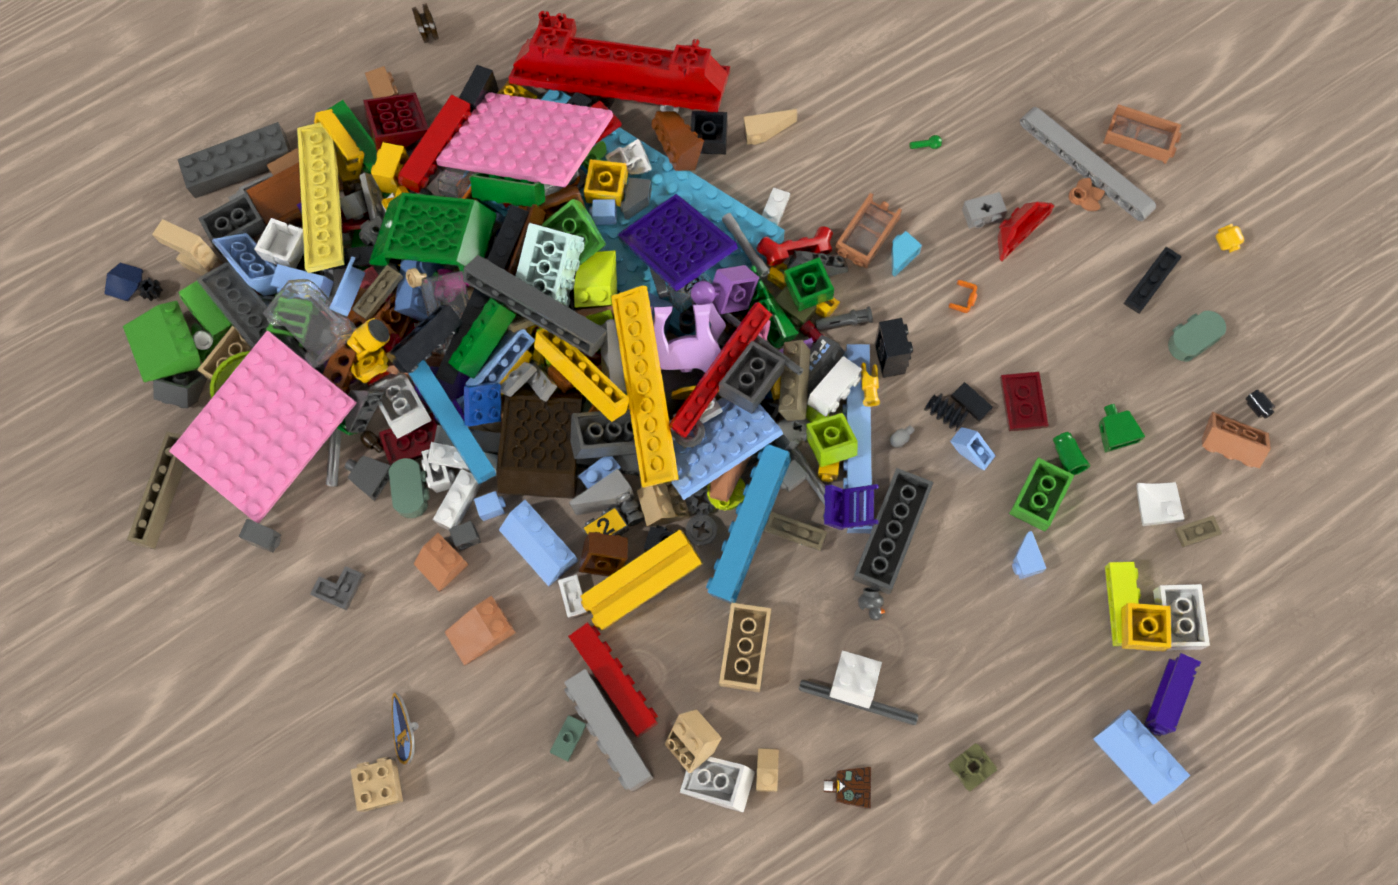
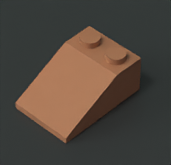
M492 596L474 606L445 631L446 636L464 665H467L516 633L499 604Z

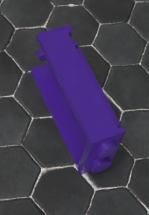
M1180 653L1175 661L1172 659L1168 660L1144 726L1149 729L1151 734L1161 736L1176 731L1175 727H1177L1195 678L1193 676L1197 673L1195 668L1200 666L1201 661L1183 653Z

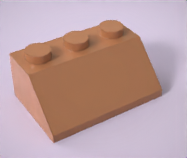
M1214 412L1210 414L1202 437V447L1209 452L1223 454L1227 459L1239 460L1248 467L1260 469L1271 449L1269 433Z

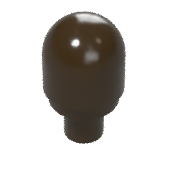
M364 431L361 434L360 440L368 449H375L378 453L384 450V447L379 444V437L372 431Z

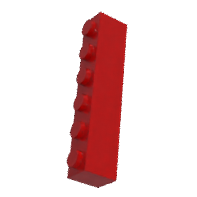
M452 94L450 95L399 172L400 185L416 193H419L422 188L424 189L427 186L428 178L431 174L434 175L437 170V157L447 144L450 143L453 136L459 132L463 123L472 115L470 103Z
M587 622L568 637L635 735L639 738L658 724L655 720L658 715L652 707L649 709L644 704L646 698L640 690L636 692L632 687L635 682L629 674H623L621 669L624 666L617 657L615 659L612 658L610 655L612 649L606 641L602 643L598 638L601 633L596 626L593 625L591 627Z

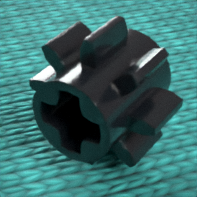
M150 277L146 280H141L140 287L137 288L141 292L140 296L143 299L148 298L150 301L160 298V294L163 291L160 287L161 283L157 279L153 281Z

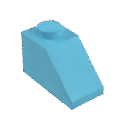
M907 231L902 235H897L892 241L891 259L892 275L894 277L918 256L921 251L922 245Z

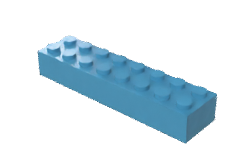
M769 444L759 451L757 467L754 466L751 471V483L746 485L743 492L745 496L744 501L739 503L736 514L738 516L736 521H732L729 527V539L723 542L721 548L723 554L721 559L718 558L714 565L716 572L713 578H709L706 586L708 593L712 597L730 604L735 603L791 461L788 451Z

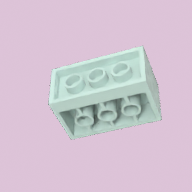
M529 223L516 277L561 304L569 306V295L575 284L574 275L580 265L579 256L584 249V238Z

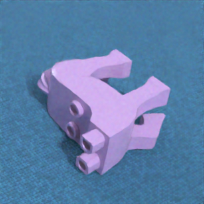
M713 303L693 305L696 335L682 336L668 342L664 334V324L671 314L672 306L654 307L653 326L661 370L680 369L681 372H692V368H698L706 373L721 352L717 341L726 326Z

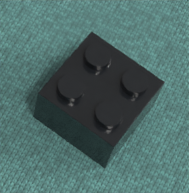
M692 111L691 131L696 132L698 138L704 140L700 154L726 155L727 112Z

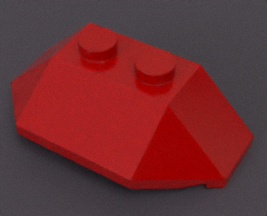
M1026 203L1021 208L1017 207L1011 214L1012 217L1009 220L1005 219L1000 224L998 247L999 259L1001 261L1007 258L1051 214L1054 207L1052 203Z

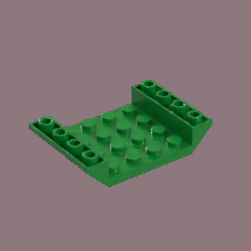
M402 192L388 204L369 263L371 265L386 266L389 265L390 259L394 258L458 265L460 273L463 275L464 267L477 255L485 259L497 214L472 199Z

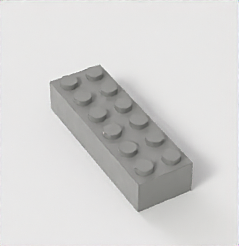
M584 669L565 681L564 683L567 688L564 691L570 700L576 701L578 704L575 706V709L580 717L587 719L588 723L585 725L591 735L598 737L599 740L596 743L602 753L609 755L610 758L607 761L612 770L618 771L621 775L618 780L623 788L634 792L654 779L588 671Z

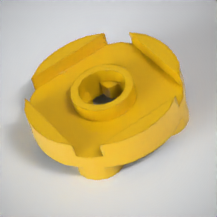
M382 348L375 352H368L362 358H357L359 362L356 366L353 363L351 371L358 380H361L363 383L369 382L374 376L384 373L388 369L386 352Z

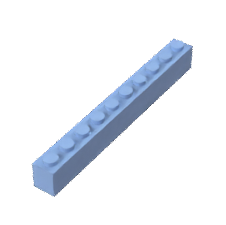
M847 344L843 356L861 367L863 362L866 363V371L870 375V344ZM861 380L856 387L852 386L849 389L851 391L846 398V404H843L842 412L846 416V420L858 441L857 456L843 460V471H847V478H843V489L872 485L871 407L863 405L864 391L862 390ZM864 491V521H866V491ZM854 492V522H856V492ZM868 525L852 529L847 528V533L870 534L872 531V526Z

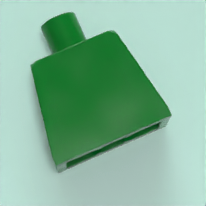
M1115 404L1104 407L1106 417L1102 418L1099 422V429L1105 453L1140 443L1145 438L1143 431L1130 411L1126 410L1118 413Z

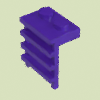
M873 484L847 489L834 485L825 486L824 525L844 530V528L852 529L854 527L878 524V520L874 519V489H878L879 485ZM864 491H866V521H864ZM854 492H856V522H854Z

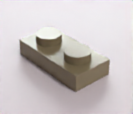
M1214 515L1174 529L1182 548L1222 534Z

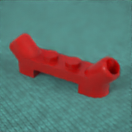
M821 226L817 229L813 238L803 237L794 242L787 240L782 244H778L766 236L760 240L756 250L766 257L769 266L782 264L789 258V255H793L795 250L827 255L833 251L830 244L833 232L830 228Z

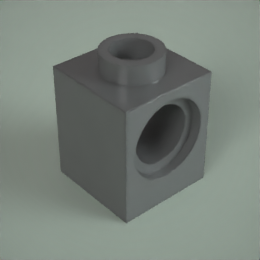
M472 521L449 529L451 534L448 537L450 544L459 551L481 543Z

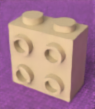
M389 757L377 759V763L369 765V762L357 764V768L351 769L357 811L365 812L403 802L397 762L395 760H389Z

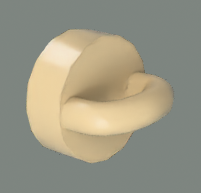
M416 268L408 269L406 272L407 282L412 288L421 286L422 279L427 277L426 273H419Z

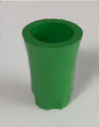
M1064 432L1053 438L1063 470L1073 475H1078L1090 468V463L1083 455L1071 433Z

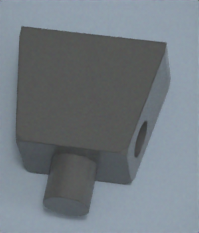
M362 456L358 462L349 459L345 464V469L351 472L348 479L373 501L377 499L390 480L389 468L391 466L372 458Z

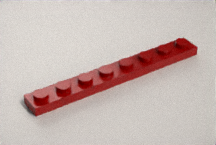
M759 302L752 306L670 422L669 426L682 438H686L718 393L721 380L750 342L755 340L772 316Z

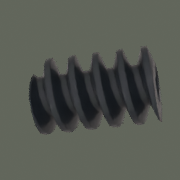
M942 393L937 396L934 394L925 406L924 411L931 409V416L938 413L937 420L944 417L943 424L945 425L950 422L949 428L953 429L956 427L957 431L965 421L968 411L961 414V406L954 409L955 402L949 405L948 397L941 400Z

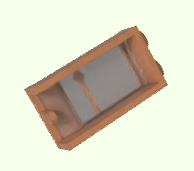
M1118 104L1103 143L1115 145L1163 161L1166 164L1169 157L1173 158L1177 148L1174 145L1181 138L1182 133L1179 132L1181 124Z
M872 193L868 195L837 241L835 250L839 256L848 258L855 265L863 266L866 269L899 221L902 213L900 208L896 213L889 211V204L885 201L882 202L881 206L872 201L874 195Z

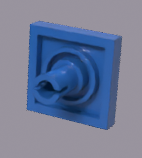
M494 382L464 387V417L466 426L470 427L501 421V383Z

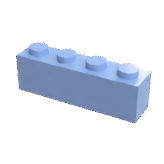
M524 329L516 332L509 330L491 352L474 379L470 377L465 384L472 386L494 382L500 383L535 339Z

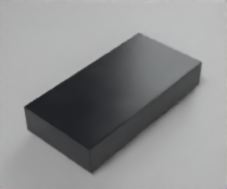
M965 382L951 395L959 405L979 422L993 408Z

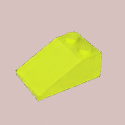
M615 250L596 252L579 266L576 271L574 284L575 308L588 309L613 306L611 296L617 294Z

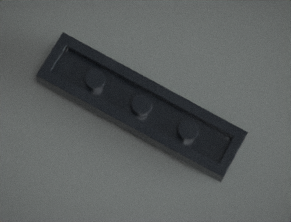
M1165 247L1123 304L1140 314L1182 256Z

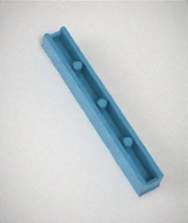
M422 360L418 364V368L408 374L478 484H481L489 478L496 476L495 469L465 425V422L426 361Z

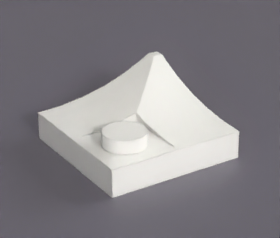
M1176 482L1160 484L1137 483V496L1142 526L1184 521Z

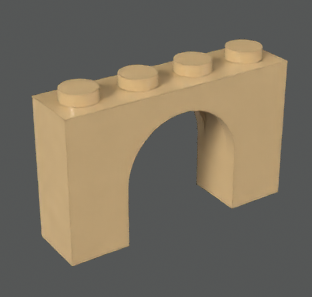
M163 219L152 234L161 244L180 252L176 260L184 268L201 276L224 264L200 236Z

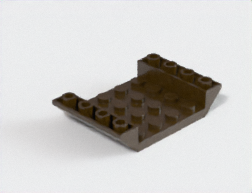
M524 383L511 397L505 395L496 467L498 494L568 499L576 497L577 479L575 472L577 459H574L570 442L571 419L573 413H582V406L586 402V397L576 387L569 389L565 393L557 387L547 402L539 398L529 383Z

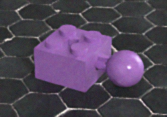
M745 265L717 269L712 284L707 281H699L694 284L691 289V298L698 305L713 303L719 314L746 310L749 308L759 276Z

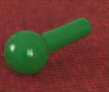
M932 135L928 140L910 142L909 147L910 149L924 147L938 149L942 145V139L938 135Z

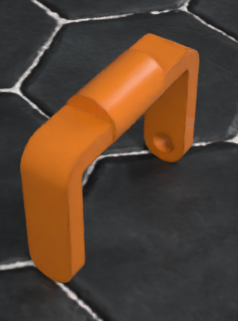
M958 280V285L973 289V291L969 295L967 308L953 303L949 304V308L968 313L971 306L975 304L977 286Z

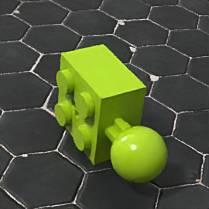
M807 405L806 418L811 423L806 424V439L820 467L857 456L858 441L844 414L840 413L829 417V413L825 417Z

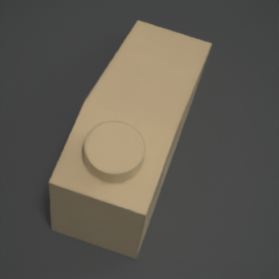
M797 109L744 117L747 145H757L766 142L797 122Z

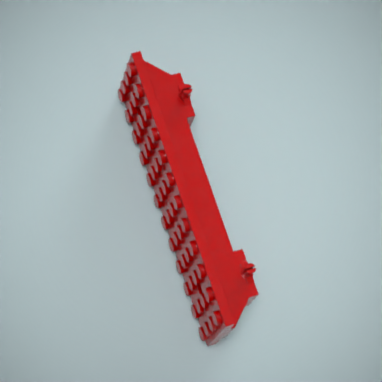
M556 21L553 27H537L533 37L527 39L526 43L522 46L509 75V83L518 86H532L534 88L561 90L569 93L578 92L605 98L611 97L620 100L683 107L691 110L698 109L718 112L729 78L730 66L720 65L711 56V49L699 47L700 41L698 39H694L692 45L676 44L674 50L573 37L572 30L562 29L561 21Z

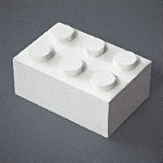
M404 373L395 374L370 388L384 390L378 405L397 439L431 421L410 380Z
M1160 585L1154 589L1155 605L1170 606L1171 648L1168 650H1202L1210 646L1202 585Z

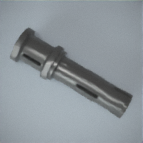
M870 306L863 310L855 311L853 309L847 314L816 319V329L822 330L848 324L857 326L858 323L868 321L873 323L872 311Z

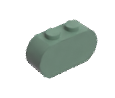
M1203 311L1199 315L1195 313L1187 319L1188 323L1185 325L1181 323L1172 330L1174 333L1168 341V349L1172 356L1180 361L1189 362L1218 342L1226 332V323L1218 313L1213 311Z
M409 458L399 459L389 468V479L393 508L405 518H416L421 516L428 508L427 500L430 499V494L425 486L426 471L416 461Z

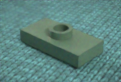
M568 715L550 753L569 762L586 728V723Z

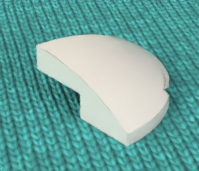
M639 139L624 148L619 147L605 156L609 162L626 163L628 173L631 175L644 174L652 170L647 154Z

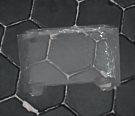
M308 279L288 280L263 312L271 325L285 326L307 349L304 357L306 362L313 368L320 367L347 343L354 330L357 329L345 315L329 309L332 301L314 282Z

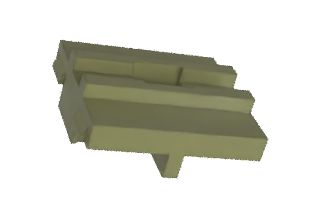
M977 743L973 744L948 764L969 792L997 771V767ZM971 762H975L978 766V769L973 773L967 767Z

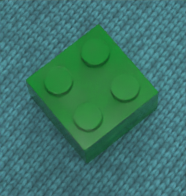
M820 257L784 270V281L798 312L833 299L834 287Z

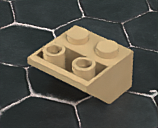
M671 482L642 487L637 490L647 527L664 526L690 517L685 500H683Z
M696 709L678 716L665 745L688 773H692L715 752L721 736Z

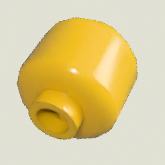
M1233 224L1218 229V233L1215 236L1222 251L1229 250V253L1240 249V244L1245 240L1240 227L1233 226Z

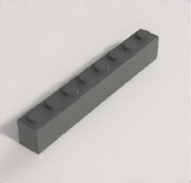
M477 255L464 267V282L592 357L604 344L607 330L602 326L571 310L568 306L554 300L552 297L530 286L489 260Z

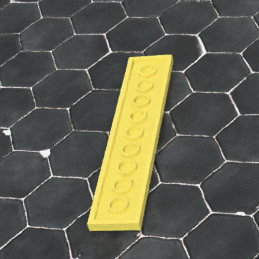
M321 123L297 128L305 270L308 273L345 265L336 143Z

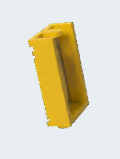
M332 109L316 112L314 124L321 123L336 143L338 176L343 182L359 179L364 152L359 151L360 148L357 147V144L337 119Z

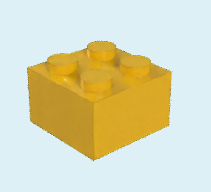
M383 142L381 149L378 150L375 165L372 166L371 174L381 192L396 194L397 188L402 186L399 184L398 174L409 159L404 146Z
M590 159L584 188L586 203H593V200L615 199L616 206L621 207V202L624 200V185L627 184L628 179L626 163Z
M1127 603L1121 608L1122 649L1164 652L1171 648L1170 606Z

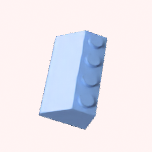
M247 233L212 240L214 245L250 287L263 296L278 293L276 292L277 288L270 285L276 266L271 262L263 260L254 250L257 244Z
M526 500L509 513L499 529L548 586L552 585L578 562L574 553Z
M1129 709L1122 712L1093 738L1153 805L1174 791L1190 776Z

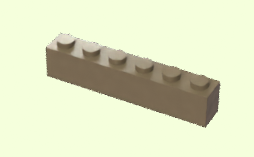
M166 432L127 538V541L137 546L154 550L156 548L185 467L183 462L169 452L181 437L180 434Z

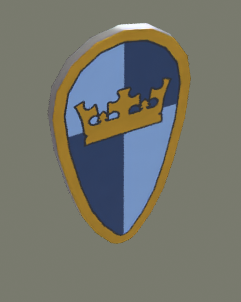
M394 693L392 696L394 745L398 760L405 765L409 764L413 759L415 748L413 732L418 729L419 725L417 722H410L399 693Z

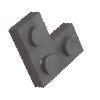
M345 566L337 583L319 577L310 595L347 611L364 574Z

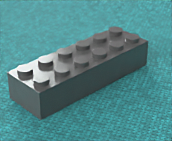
M279 122L177 160L186 188L194 198H198L270 171L267 164L291 152V148L284 130Z
M896 468L876 518L878 524H874L853 576L854 581L877 588L879 591L890 595L934 482Z

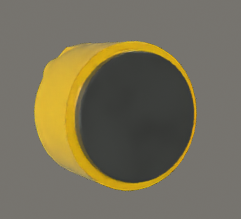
M371 318L354 330L351 337L347 340V344L357 353L356 357L360 359L368 352H375L388 343L390 339L389 331L381 321Z

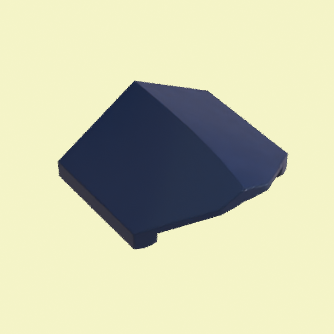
M120 262L107 273L104 294L128 302L141 283L143 270Z

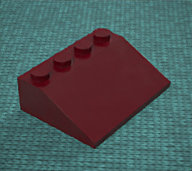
M416 92L363 100L366 119L376 152L381 149L383 142L406 148L422 138L429 129Z

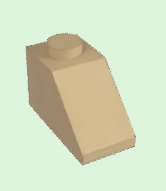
M758 748L756 791L777 792L779 750Z

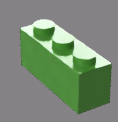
M197 281L178 292L180 299L202 327L212 336L213 341L225 335L232 327V324Z

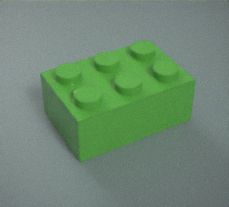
M1037 458L1009 514L1045 532L1050 527L1075 475Z

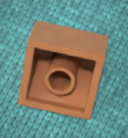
M439 533L423 546L414 562V565L439 592L469 565Z

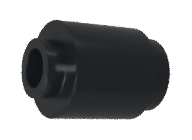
M1255 390L1245 398L1247 405L1258 418L1263 417L1266 419L1274 413L1275 405L1264 392Z

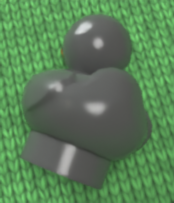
M873 587L864 588L863 594L858 598L860 609H870L869 616L872 620L877 621L881 619L885 610L880 608L883 606L884 600L879 595V589Z

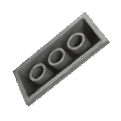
M627 409L624 415L613 422L600 411L573 413L570 442L574 459L637 454L630 409Z

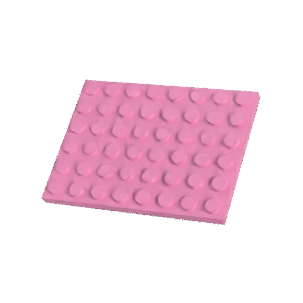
M487 93L483 101L473 110L472 115L463 123L459 132L453 136L450 143L447 144L437 157L436 162L438 166L566 187L613 118L612 110Z
M266 331L169 452L254 522L260 523L357 402L271 332Z

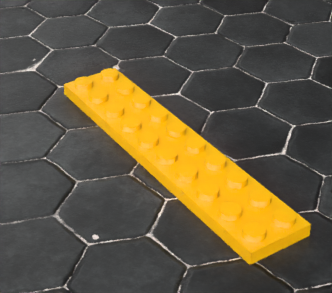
M642 285L613 295L611 298L627 397H629V409L642 487H650L679 480L669 426L647 286Z

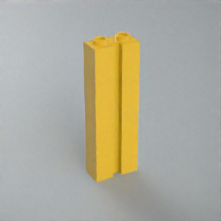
M678 530L580 596L582 598L581 604L586 611L590 610L593 614V618H591L593 624L597 628L600 627L601 630H604L704 563L684 532Z

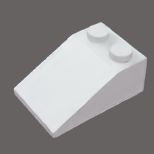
M709 757L692 773H688L686 770L680 793L725 808L744 812L755 771L745 765Z

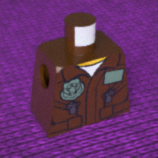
M871 767L837 771L836 780H824V792L836 793L837 803L870 809Z

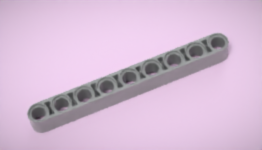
M1033 107L1020 119V124L1026 131L1084 178H1091V182L1095 187L1104 190L1105 195L1136 220H1145L1156 209L1155 202L1039 108Z

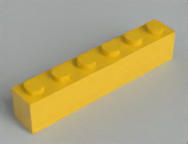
M545 329L536 332L534 348L611 422L626 413L629 397L576 347Z

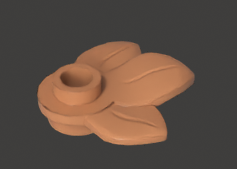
M1084 178L1078 181L1076 188L1070 191L1068 197L1071 203L1081 205L1087 211H1097L1101 208L1098 201L1103 197L1105 191L1092 187L1091 178Z

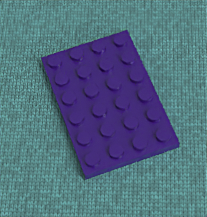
M677 194L617 234L621 242L676 292L738 249L737 243Z

